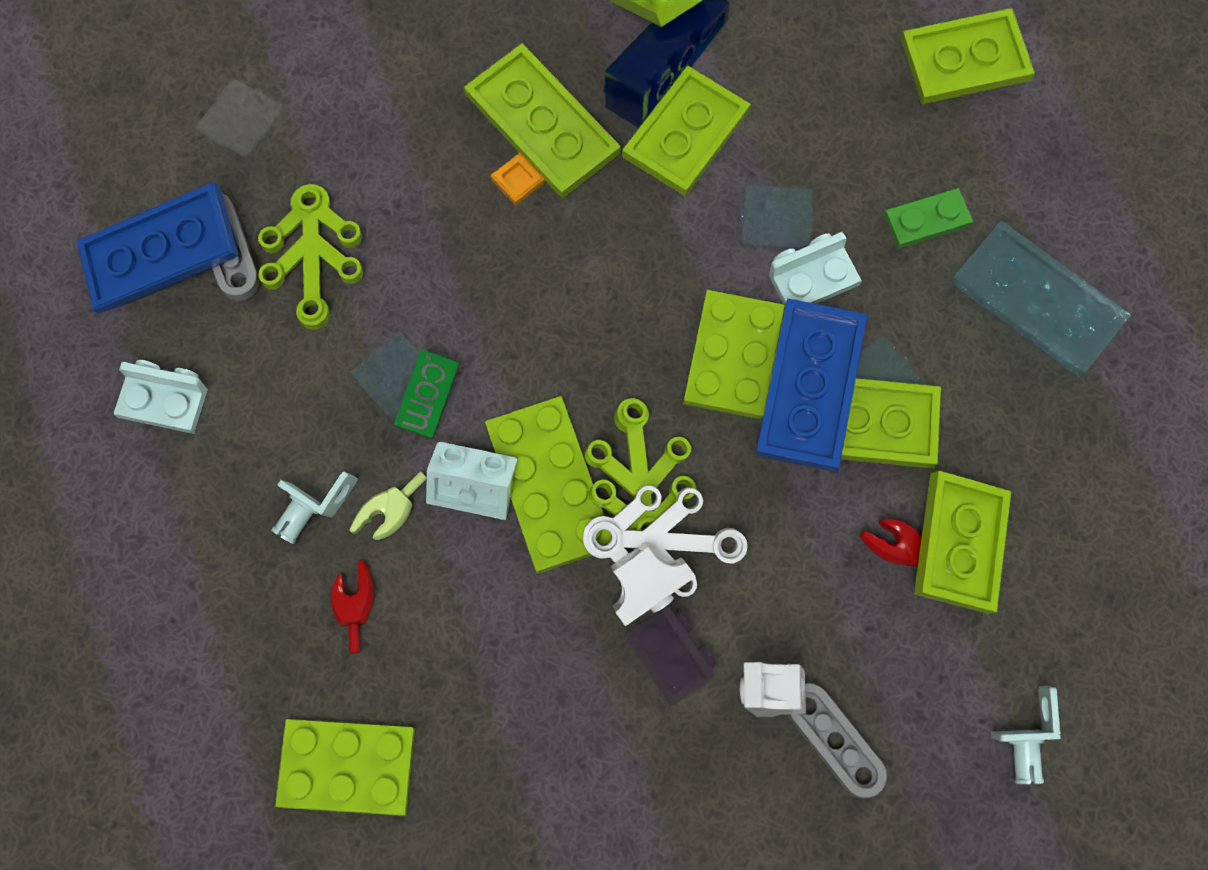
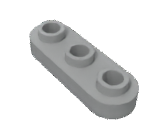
M222 193L239 257L212 267L218 286L224 295L234 301H244L251 298L257 292L260 279L236 210L230 199ZM237 278H246V282L243 286H233L234 281Z
M805 684L806 699L811 700L815 704V712L811 715L788 714L790 720L849 794L856 798L866 799L880 793L887 780L884 764L825 690L815 684ZM835 733L842 738L843 744L840 749L835 750L829 747L827 738L830 734ZM859 768L866 769L870 774V781L866 785L859 784L855 779V772Z

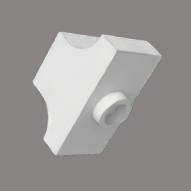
M644 542L611 566L621 582V595L613 605V608L623 624L627 626L649 609L655 613L666 607L674 599L672 593L696 576L682 558L674 561L661 560L653 554Z
M744 663V678H741L740 681L742 704H745V708L756 717L806 714L805 670L800 664Z

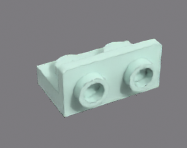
M843 232L833 236L829 233L823 234L812 240L809 246L798 251L793 248L788 249L774 258V261L771 263L769 277L785 306L787 298L817 304L861 284L862 280L844 248L847 239Z
M137 360L135 364L121 362L119 370L125 375V380L114 411V415L117 418L194 434L208 390L198 378V374L183 368H175L174 372L160 370L158 365L145 360Z
M438 442L427 468L426 503L506 520L510 508L511 484L517 467V459L507 455Z

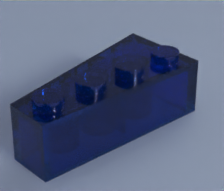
M703 0L662 27L651 22L605 70V86L603 90L605 92V108L635 127L640 128L687 65L691 68L726 24L730 2L727 0Z

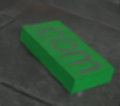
M421 349L394 427L432 439L459 362Z

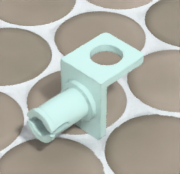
M342 472L322 503L294 484L280 480L278 486L291 494L290 498L292 501L271 530L277 535L281 534V538L295 544L297 537L313 513H319L330 518L335 515L357 483L358 478L349 473Z
M1038 687L1042 729L991 732L992 739L1001 742L1009 741V744H1013L1015 783L1031 784V781H1034V784L1044 783L1040 744L1044 743V740L1060 739L1057 690L1054 687Z

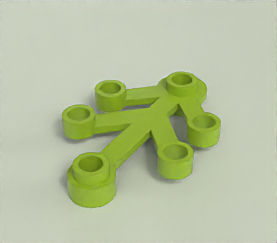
M314 184L298 188L291 198L292 210L275 227H265L258 235V241L265 252L277 253L283 248L284 240L303 223V236L276 263L264 264L260 268L258 276L265 288L270 290L278 289L284 284L285 277L303 260L304 299L297 305L296 314L300 323L305 328L311 330L322 328L330 318V310L326 302L321 298L320 257L338 271L342 281L347 284H355L363 277L362 266L356 258L345 257L319 235L320 221L337 234L340 243L344 247L354 248L362 240L359 226L353 221H344L329 208L330 199L327 192L322 187ZM307 198H316L315 203L310 206L303 204ZM348 230L356 232L353 238H343L344 233ZM268 237H278L275 243L265 244ZM349 266L357 268L356 272L352 275L344 274L345 269ZM270 272L278 273L275 280H265ZM309 306H318V311L315 314H305Z
M629 398L622 401L616 409L614 422L619 430L626 433L630 471L611 456V447L603 440H595L590 443L585 451V460L590 466L600 468L635 499L636 491L641 486L652 485L657 488L676 464L684 462L691 453V445L683 437L672 438L666 444L662 457L648 472L643 427L649 419V411L641 400ZM635 408L638 410L640 418H631L627 413V409ZM671 446H681L684 455H675L672 452ZM592 449H601L604 452L605 458L602 460L594 458ZM688 476L677 477L670 484L669 495L654 511H644L626 530L641 531L643 525L649 526L676 502L678 495L677 484H684L687 487L696 489L695 482ZM608 480L597 481L589 491L590 501L597 507H603L613 516H616L627 506L616 497V488ZM596 489H606L609 493V499H600L596 494ZM646 490L642 493V504H652L651 494L653 491ZM694 493L685 495L682 503L689 501L694 496Z

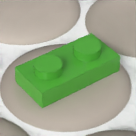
M959 188L888 209L884 214L898 249L971 227L973 223Z

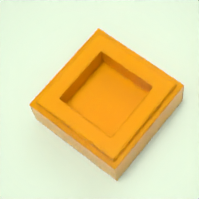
M518 153L490 175L491 180L515 206L545 184V178L521 153Z

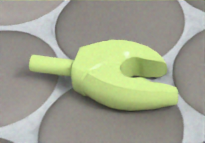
M420 471L401 491L394 486L371 497L356 514L351 524L350 532L353 534L358 533L365 524L372 521L376 514H384L385 522L376 530L373 539L380 540L394 534L403 526L410 515L413 504L408 497L427 477Z

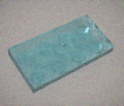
M1002 220L951 281L952 284L1080 378L1131 316L1129 312Z

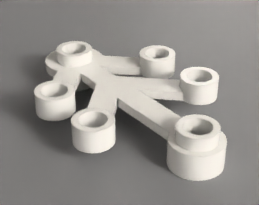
M652 485L641 486L636 491L635 499L613 518L599 516L592 519L586 525L583 532V542L590 554L602 559L611 558L615 563L629 554L624 547L637 548L644 542L657 558L664 561H674L666 550L715 553L725 563H736L747 552L745 537L739 531L732 528H724L718 531L716 535L668 533L689 513H696L701 509L703 497L698 490L691 487L682 489L677 495L676 502L643 531L626 529L644 511L655 510L660 505L661 494ZM646 490L654 491L656 495L655 502L651 505H644L641 502V495ZM687 493H694L697 496V503L692 508H686L682 503L683 497ZM602 529L609 530L611 532V540L607 544L598 543L596 541L598 531ZM726 537H732L735 540V547L730 552H724L721 549V542ZM696 578L691 580V586L688 590L680 591L678 589L675 593L681 597L692 595L697 588Z

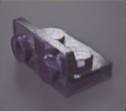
M667 605L659 610L657 614L626 633L624 638L671 708L712 681L715 675L711 669L716 664L707 649L702 644L696 647L687 634L692 631V628L679 609L672 612Z

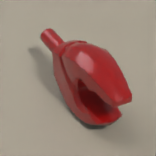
M882 519L878 522L882 528L894 535V545L867 531L859 535L870 550L881 559L897 565L911 567L918 565L922 535L909 524L896 519Z
M363 560L358 561L357 583L359 588L356 594L351 596L345 594V583L341 573L335 578L331 589V607L334 617L340 626H348L349 654L360 653L359 625L367 623L368 615L374 602L372 576L367 564Z

